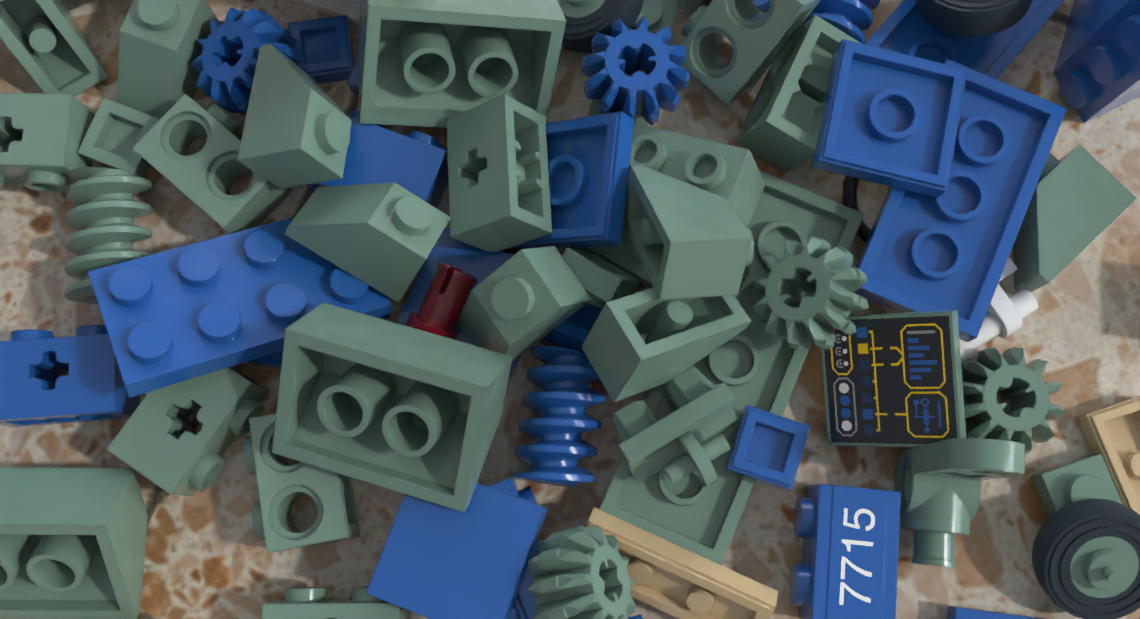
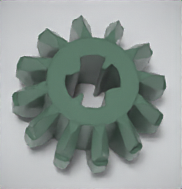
M811 237L805 247L796 240H785L783 260H779L772 255L763 256L766 267L771 272L768 278H759L751 281L755 290L765 294L752 309L756 316L768 320L765 331L771 338L778 341L787 338L789 347L804 352L809 349L812 342L825 350L834 348V329H838L848 335L857 333L854 322L847 317L851 310L862 311L869 308L867 299L854 293L868 280L865 272L857 267H851L854 260L853 254L842 246L831 249L830 243L821 237ZM806 292H816L814 297H804Z
M988 347L978 352L977 362L970 359L963 361L961 368L965 420L968 423L966 426V438L996 439L1025 444V454H1028L1032 450V441L1036 443L1048 442L1055 436L1047 421L1060 419L1066 411L1050 402L1049 395L1059 392L1063 384L1057 381L1045 383L1041 378L1048 361L1036 359L1026 364L1023 348L1018 347L1006 349L1002 355L996 348ZM1003 390L1005 393L1001 400L1009 398V412L1002 410L1007 406V403L998 404L997 391Z
M580 525L553 533L549 538L538 542L537 556L528 560V569L534 578L533 585L526 589L535 598L534 619H628V615L635 612V603L630 595L631 587L635 584V581L629 577L627 571L629 558L619 554L618 541L614 535H605L598 525L590 527Z

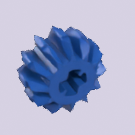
M231 7L227 12L225 21L210 19L211 33L207 39L196 40L203 50L202 54L194 59L191 65L200 74L196 86L203 90L206 96L217 102L218 107L233 114L239 113L243 115L247 113L260 46L266 44L273 45L296 65L303 61L293 49L296 39L287 28L277 23L276 19L263 11H257L253 8L246 12Z
M644 15L638 20L636 30H629L618 18L612 24V37L596 32L591 45L593 54H587L583 57L582 73L589 77L584 83L585 96L588 99H601L598 111L600 115L615 113L619 110L634 119L635 114H641L644 120L653 126L659 120V108L670 112L677 109L680 102L678 91L687 88L690 74L688 70L681 67L685 64L687 57L685 45L669 46L672 37L669 25L653 34L648 32L649 22Z

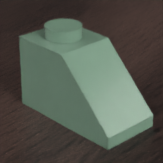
M0 0V38L44 93L72 94L75 97L109 77L105 67L62 0Z
M133 0L119 29L118 103L161 119L185 93L191 99L194 98L198 89L196 85L200 74L191 63L202 54L203 50L196 40L207 39L211 33L210 19L218 20L205 0Z
M266 44L260 46L237 161L280 189L342 179L347 148L350 143L352 120L303 69L273 45Z
M1078 145L1060 160L1051 152L1048 155L1013 245V262L1018 270L1013 272L1014 288L1017 291L1027 289L1032 292L1052 281L1137 199L1081 145Z
M631 166L623 224L659 300L738 295L744 269L753 260L754 240L751 230L744 226L729 200L646 166Z
M395 182L324 186L316 188L287 227L285 235L398 303L427 259L451 217Z
M555 246L521 249L472 289L457 320V324L472 345L513 356V362L592 299Z
M653 287L606 302L581 348L613 402H617L668 383L672 378L681 374L746 329L751 320L734 295L659 300Z

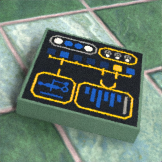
M958 310L849 314L847 318L854 322L857 333L848 335L838 329H834V348L827 350L821 348L828 446L917 447L946 439L966 438Z

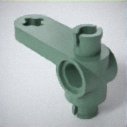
M952 438L904 449L901 452L895 470L894 491L901 492L900 529L914 531V549L911 563L957 568V561H955L956 534L970 535V521L975 517L979 507L981 480L1024 476L1025 444L996 439Z

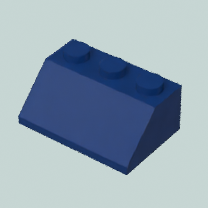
M1074 0L1054 74L1059 81L1060 92L1064 100L1076 109L1083 123L1140 97V0Z

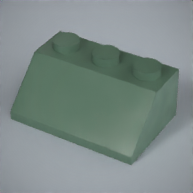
M360 0L358 27L360 124L447 128V119L503 94L544 115L547 122L566 25V19L558 1Z
M323 302L285 329L272 453L465 512L470 504L502 415L513 356Z
M0 467V619H137L141 610L148 514L135 469Z

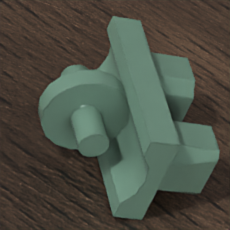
M691 367L672 378L666 386L668 396L678 410L657 421L644 400L633 401L616 411L613 415L622 441L619 444L621 453L629 472L637 484L662 469L672 484L692 472L704 487H708L718 481L717 473L711 461L730 450V446L722 433L739 424L733 409L736 397L725 382L714 387L696 367Z

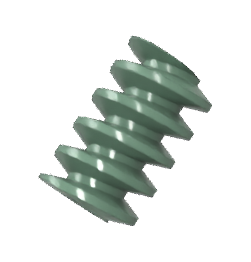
M84 167L67 172L70 178L76 181L68 187L67 198L70 203L77 207L68 211L66 222L69 227L77 230V232L67 237L65 246L69 252L77 255V257L67 261L65 272L69 277L79 282L67 286L64 290V297L75 302L98 304L88 271L151 255L133 249L134 242L150 239L153 235L151 229L134 225V218L148 216L153 213V207L150 204L134 200V194L153 190V183L151 180L134 176L132 173L120 169Z

